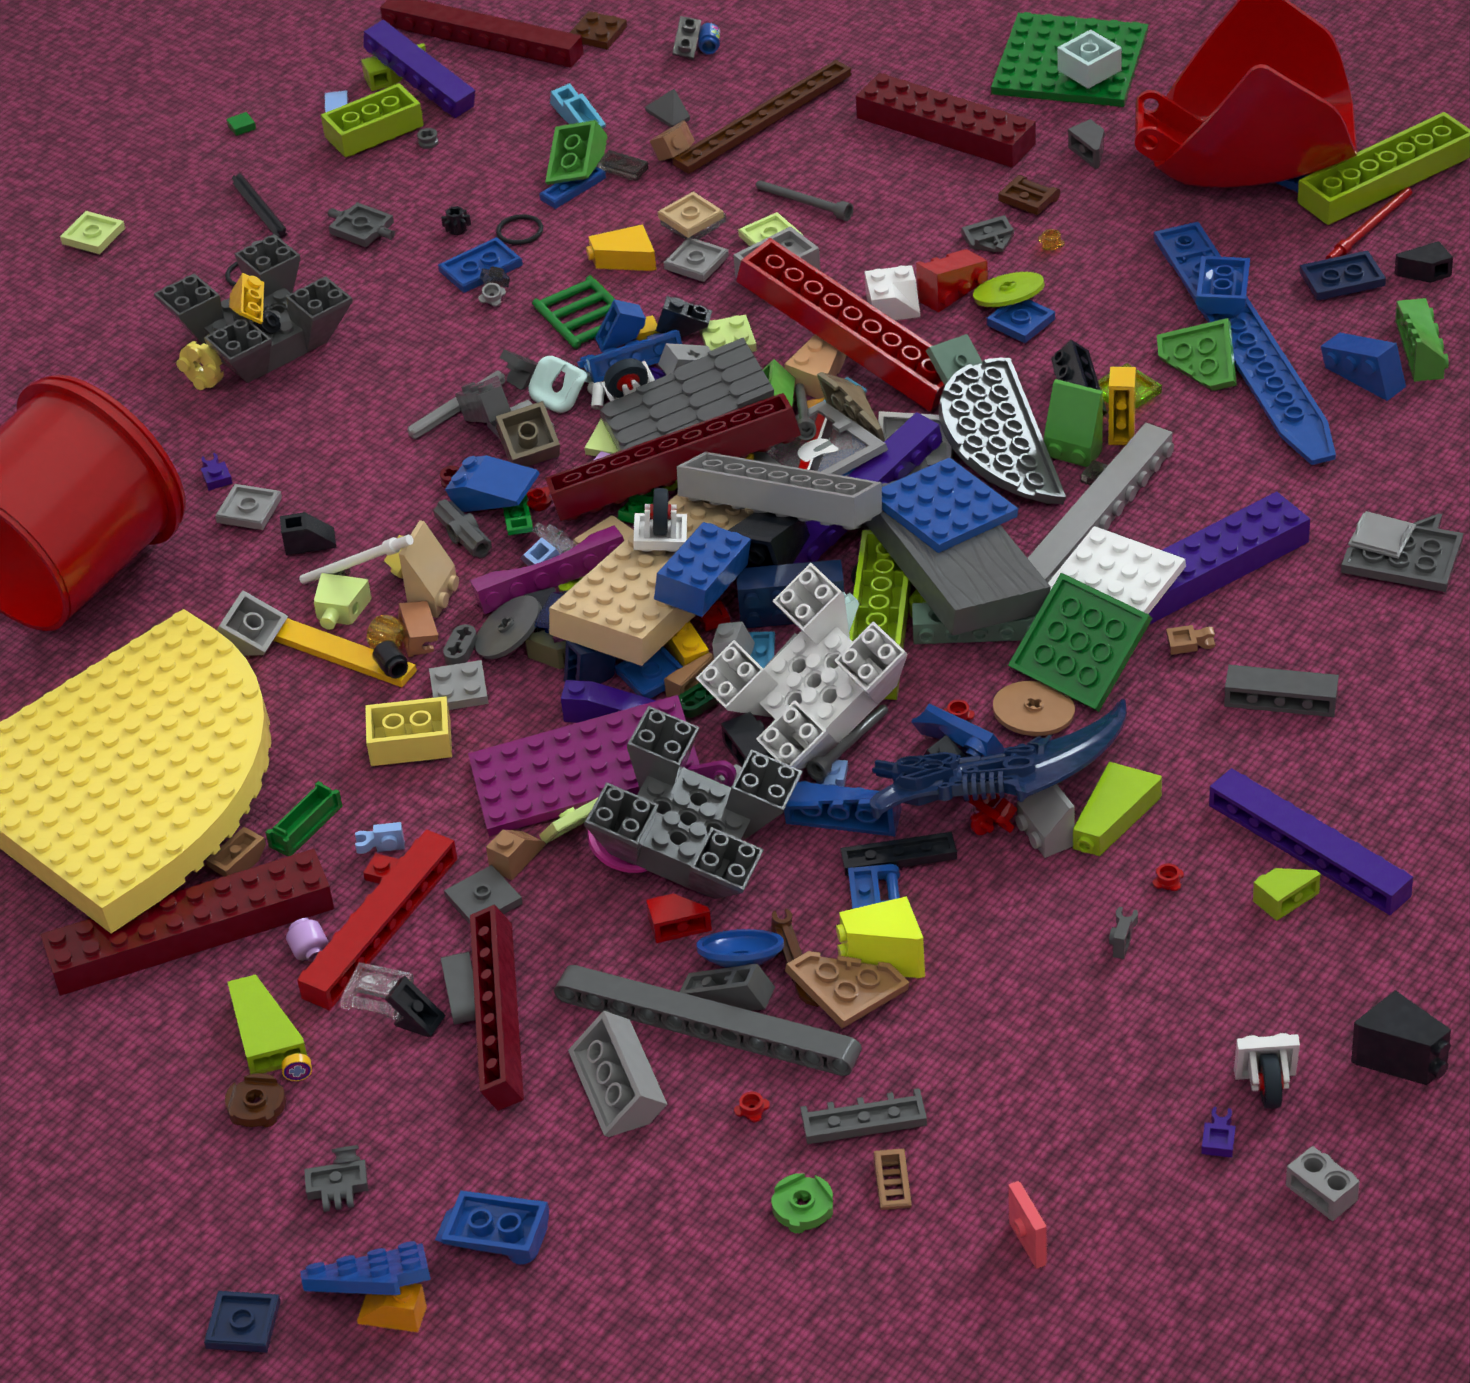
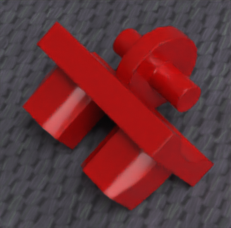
M997 793L996 799H991V795L988 794L987 800H982V795L979 794L978 800L973 801V795H970V800L967 801L979 811V813H974L970 817L972 821L971 829L977 835H984L987 832L991 833L994 830L993 822L1011 833L1015 826L1009 821L1018 809L1005 798H1002L995 809H993L1000 799Z

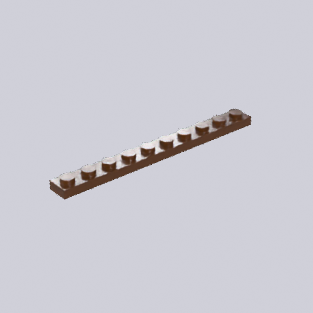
M834 60L673 157V165L690 174L852 76L851 68Z

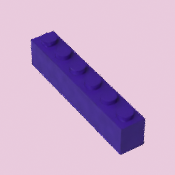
M385 20L364 31L363 48L378 58L384 65L391 68L398 76L409 82L415 89L422 92L429 100L435 102L445 112L457 118L474 107L475 89Z

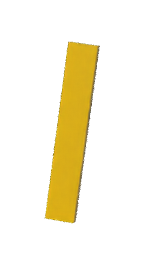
M288 618L273 640L401 688L417 671L416 664L408 662V670L402 677H389L385 675L372 657L374 649Z

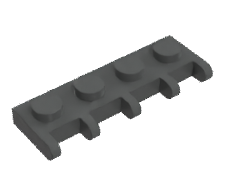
M920 1088L913 1089V1096L894 1099L893 1092L887 1093V1100L864 1104L863 1097L857 1098V1105L834 1108L833 1102H827V1110L808 1112L806 1106L800 1107L807 1144L927 1126V1117Z

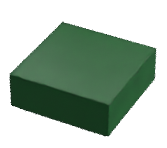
M247 112L226 119L228 127L235 136L256 129L254 120Z

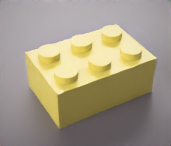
M447 697L366 705V744L371 766L452 757L451 721Z

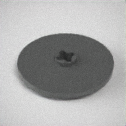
M524 595L511 599L501 605L487 618L477 634L475 649L478 654L485 659H497L518 648L527 640L538 625L542 613L541 604L533 596Z

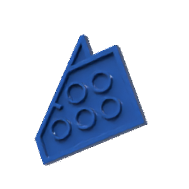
M410 1241L398 1245V1249L390 1251L379 1248L369 1251L367 1253L368 1256L355 1258L354 1255H348L338 1258L336 1260L337 1263L324 1265L323 1262L306 1266V1270L300 1271L303 1290L399 1295L401 1294V1286L431 1280L423 1243L416 1244V1242Z

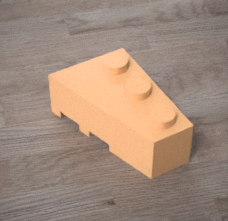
M814 335L785 363V369L795 377L794 389L796 384L801 383L805 387L806 395L817 399L825 398L817 374L823 372L837 376V373H840L846 355L817 335Z

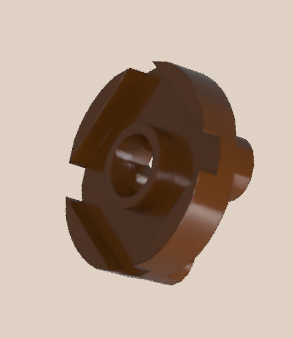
M249 1074L244 1076L245 1081L240 1082L238 1085L234 1082L228 1088L225 1095V1105L231 1122L235 1125L245 1127L273 1126L286 1105V1096L282 1085L277 1083L276 1078L268 1074ZM255 1097H260V1100H261V1101H259V1102H257V1103H250V1102H249V1101H254V1100H255Z

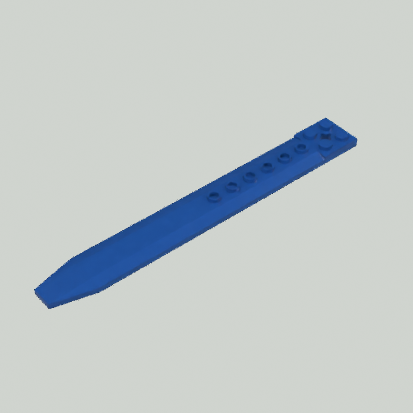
M1199 221L1155 231L1154 241L1170 266H1173L1196 303L1201 256L1221 257ZM1246 297V309L1239 315L1231 316L1215 313L1208 315L1202 313L1208 323L1226 318L1229 319L1231 323L1234 364L1278 435L1311 465L1335 460L1336 453L1328 420L1248 297Z

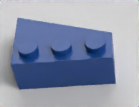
M1339 332L1320 346L1326 369L1386 401L1406 388L1397 343Z

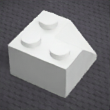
M912 265L865 271V290L869 304L893 320L920 317L916 279Z

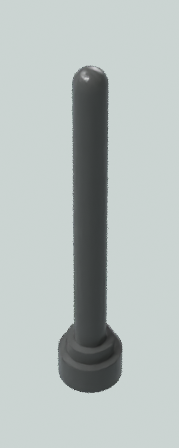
M761 180L756 182V188L833 212L837 219L848 221L852 217L854 210L852 203L846 201L833 203Z
M798 383L795 386L799 413L797 424L801 436L798 437L802 440H810L816 434V425L809 418L805 387L803 384Z
M880 705L825 756L814 757L807 764L808 774L817 781L826 778L831 773L832 764L888 713V707Z

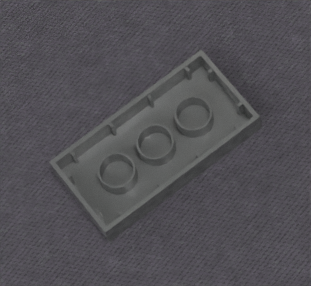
M883 483V484H882V487H883V486H886V485H888V484H890V483ZM883 510L882 513L873 517L871 521L865 522L952 636L1037 615L1050 592L1051 586L1001 525L937 553Z

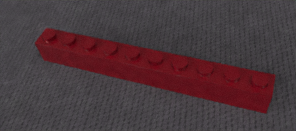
M386 0L380 7L382 20H385L396 29L570 68L584 54L582 35L423 0Z

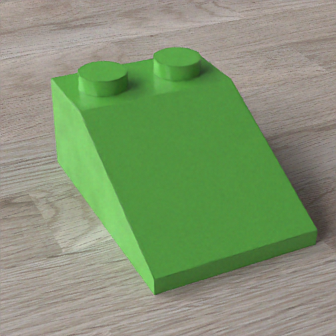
M596 120L555 127L545 181L547 185L589 178L604 156L607 142V134Z
M1055 379L1044 432V443L1050 458L1091 468L1102 451L1103 391Z

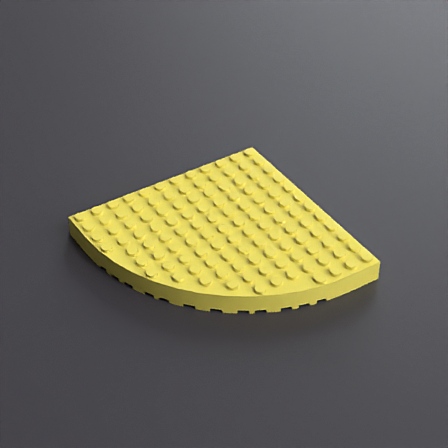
M183 609L159 625L152 627L151 630L138 638L131 640L130 643L119 650L110 653L98 663L89 666L77 676L68 679L56 689L47 692L40 699L23 707L11 717L0 722V849L110 933H113L186 882L185 877L190 872L194 871L197 873L204 866L203 861L210 854L216 855L220 850L219 844L226 837L231 838L240 826L239 820L242 815L249 813V804L252 798H256L262 787L261 779L269 765L268 751L271 748L270 720L257 677L247 659L230 640Z

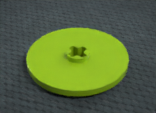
M1009 273L992 278L979 285L973 292V298L975 303L985 307L1008 306L1037 295L1044 288L1045 283L1043 277L1038 273Z

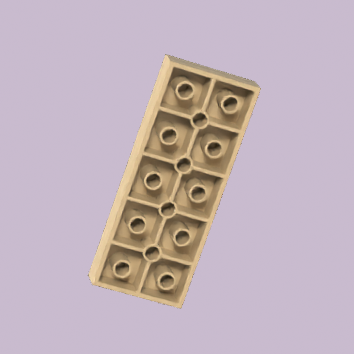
M678 494L668 502V504H677L676 514H687V539L703 522L729 530L754 513L753 510L748 508L733 509L732 505H712L710 501L704 500L690 501L688 497L678 496ZM633 533L549 607V635L642 666L686 622L688 623L695 616L693 613L654 600L657 572L676 552L633 550Z

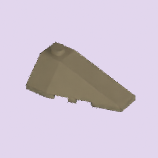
M823 372L818 373L817 376L826 403L885 442L882 428L866 399L863 388L847 379Z

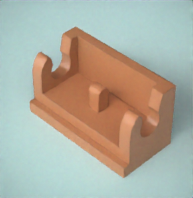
M428 602L399 603L398 626L408 657L433 652L434 647L432 645L422 646L425 642L438 640V632Z

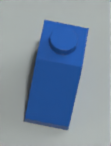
M613 300L595 337L601 352L608 348H617L637 338L646 321L640 305Z

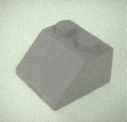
M242 590L217 631L230 640L243 656L264 655L288 616Z
M1057 784L1028 796L1023 802H1017L1018 810L1015 816L1017 827L1028 835L1032 847L1038 849L1044 858L1073 847L1074 805Z

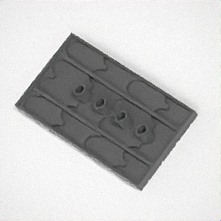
M740 338L709 351L707 356L678 367L675 372L637 387L633 393L606 403L600 409V417L619 452L773 397L774 388L745 339Z

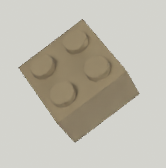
M543 401L496 416V429L509 462L528 467L560 456V443Z

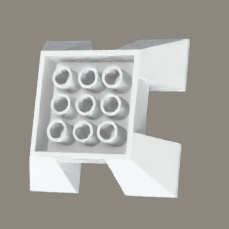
M812 563L773 600L801 632L764 669L733 640L696 677L728 711L751 712L753 715L774 717L775 720L756 740L776 760L799 770L806 768L807 764L814 757L825 756L897 686L908 655L874 621L854 641L850 640L844 594Z

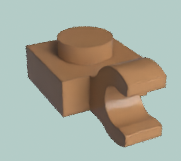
M1193 625L1166 629L1171 655L1198 651V645L1204 649L1215 647L1213 627L1194 630Z

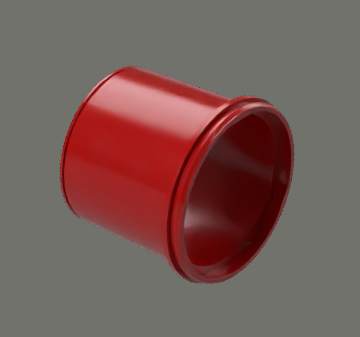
M51 375L32 382L20 393L17 401V411L0 426V612L16 622L41 631H53L60 628L147 545L161 544L172 537L183 520L186 506L185 493L180 477L169 456L153 434L133 413L112 396L96 386L75 377Z

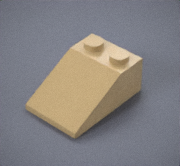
M419 520L411 533L413 544L402 548L399 553L407 602L427 601L432 617L438 618L443 608L447 607L453 591L457 590L459 577L456 576L454 563L427 524Z

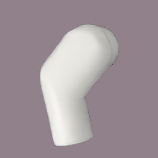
M602 381L597 383L590 382L587 389L592 395L591 408L602 409L604 407L605 393Z

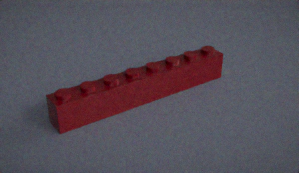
M494 904L471 914L470 928L480 1093L499 1111L523 1101L524 1094L512 923Z

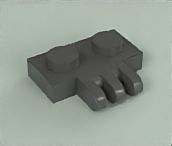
M365 1159L304 1169L307 1199L322 1198L324 1212L330 1211V1201H335L336 1210H341L343 1199H346L348 1208H354L353 1193L369 1191Z

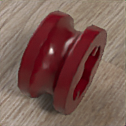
M447 466L440 471L443 488L447 487L452 476L459 470V467Z

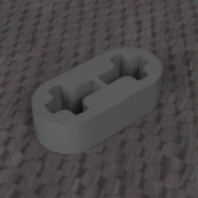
M463 624L453 630L443 649L446 665L468 662L477 639L476 630L473 626Z

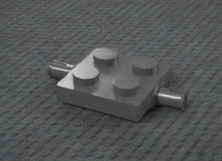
M358 202L345 211H339L334 208L328 210V217L336 219L328 226L331 235L363 247H367L377 237L382 236L392 240L395 236V231L388 229L394 224L393 215Z

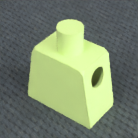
M326 573L321 574L314 598V606L317 619L320 620L323 628L331 630L335 627L336 623L346 625L354 623L372 599L368 579Z

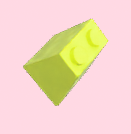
M907 896L839 912L840 924L836 925L839 942H841V944L837 945L839 956L861 959V963L878 965V962L890 963L904 977H925L923 936Z

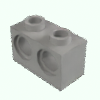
M1311 1146L1287 1166L1286 1186L1331 1221H1334L1358 1201L1360 1181L1352 1172L1344 1170L1328 1154L1320 1152L1314 1146Z

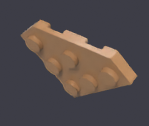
M808 951L786 964L785 972L842 1029L907 991L910 983L890 963L878 962V965L861 963V959L838 956L837 959L820 957L819 952Z

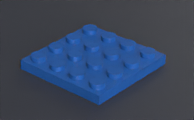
M950 457L882 487V510L937 553L1018 516V508Z

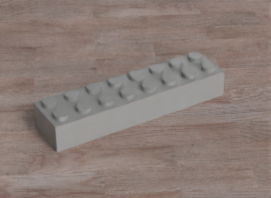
M704 452L677 466L678 496L688 497L690 501L704 500L710 501L712 505H732L733 509L748 508L753 509L755 513H775L777 517L792 516L797 517L799 521L814 520L826 526L836 524L841 525L847 530L857 529L859 525L871 521L873 517L882 513V482Z

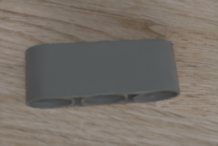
M469 951L440 957L454 1025L476 1021L473 969Z

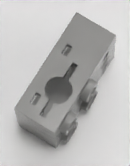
M791 226L734 254L736 278L741 260L769 238H772L820 270L819 247Z

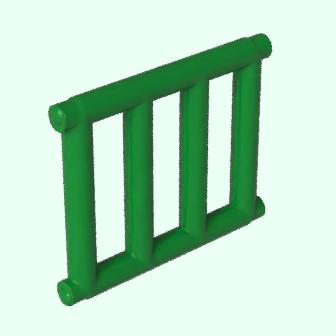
M589 275L581 283L544 299H534L532 305L574 349H578L582 343L596 337L601 325L576 336L571 331L606 316L615 298L593 276ZM591 288L596 292L553 312L547 308ZM602 300L608 304L564 324L559 320Z

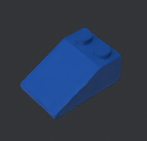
M487 455L470 456L462 462L461 467L452 476L445 491L451 501L462 512L519 506L540 473L536 469Z

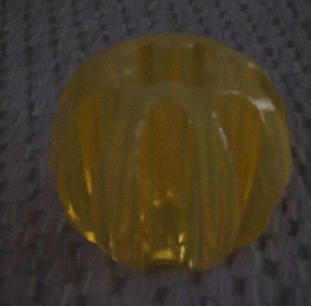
M376 616L367 629V643L372 649H375L381 642L392 641L399 648L404 638V626L394 616Z

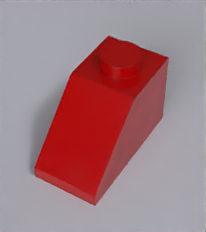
M674 893L646 900L648 919L656 943L712 931L710 910L707 906Z

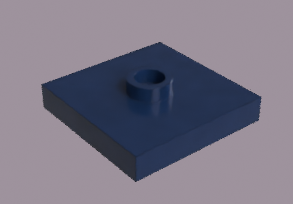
M218 1291L204 1340L205 1348L267 1353L281 1302L279 1294Z

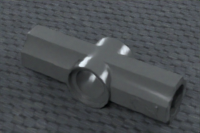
M446 499L439 501L433 510L434 516L446 528L451 541L454 544L461 543L473 557L476 556L480 559L487 556L488 551L492 548L491 541L479 529L473 515L470 513L464 514L452 501H447Z

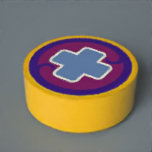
M300 1053L291 1054L282 1061L283 1076L290 1081L304 1080L312 1073L311 1059L307 1055Z

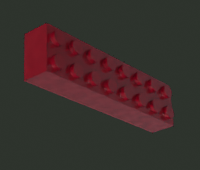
M878 73L856 95V114L858 119L1011 168L1036 144V121L968 101L964 98L952 96L945 92H939L926 86L891 77L887 74Z

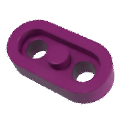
M724 760L687 768L728 787L733 785L737 776L735 767L730 762ZM716 775H723L725 780H719Z

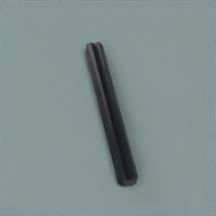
M241 173L233 175V185L271 232L279 238L285 237L287 235L286 227Z

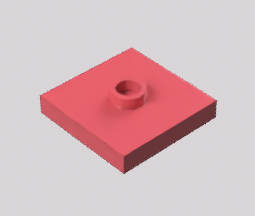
M1016 1181L1008 1184L1009 1224L1035 1268L1038 1269L1046 1266V1224L1021 1182Z

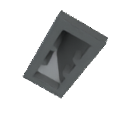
M672 89L645 107L646 112L669 127H673L684 120L686 122L690 120V115L675 89Z

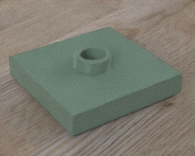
M968 334L931 346L926 350L945 386L953 374L968 364L974 366L983 362Z

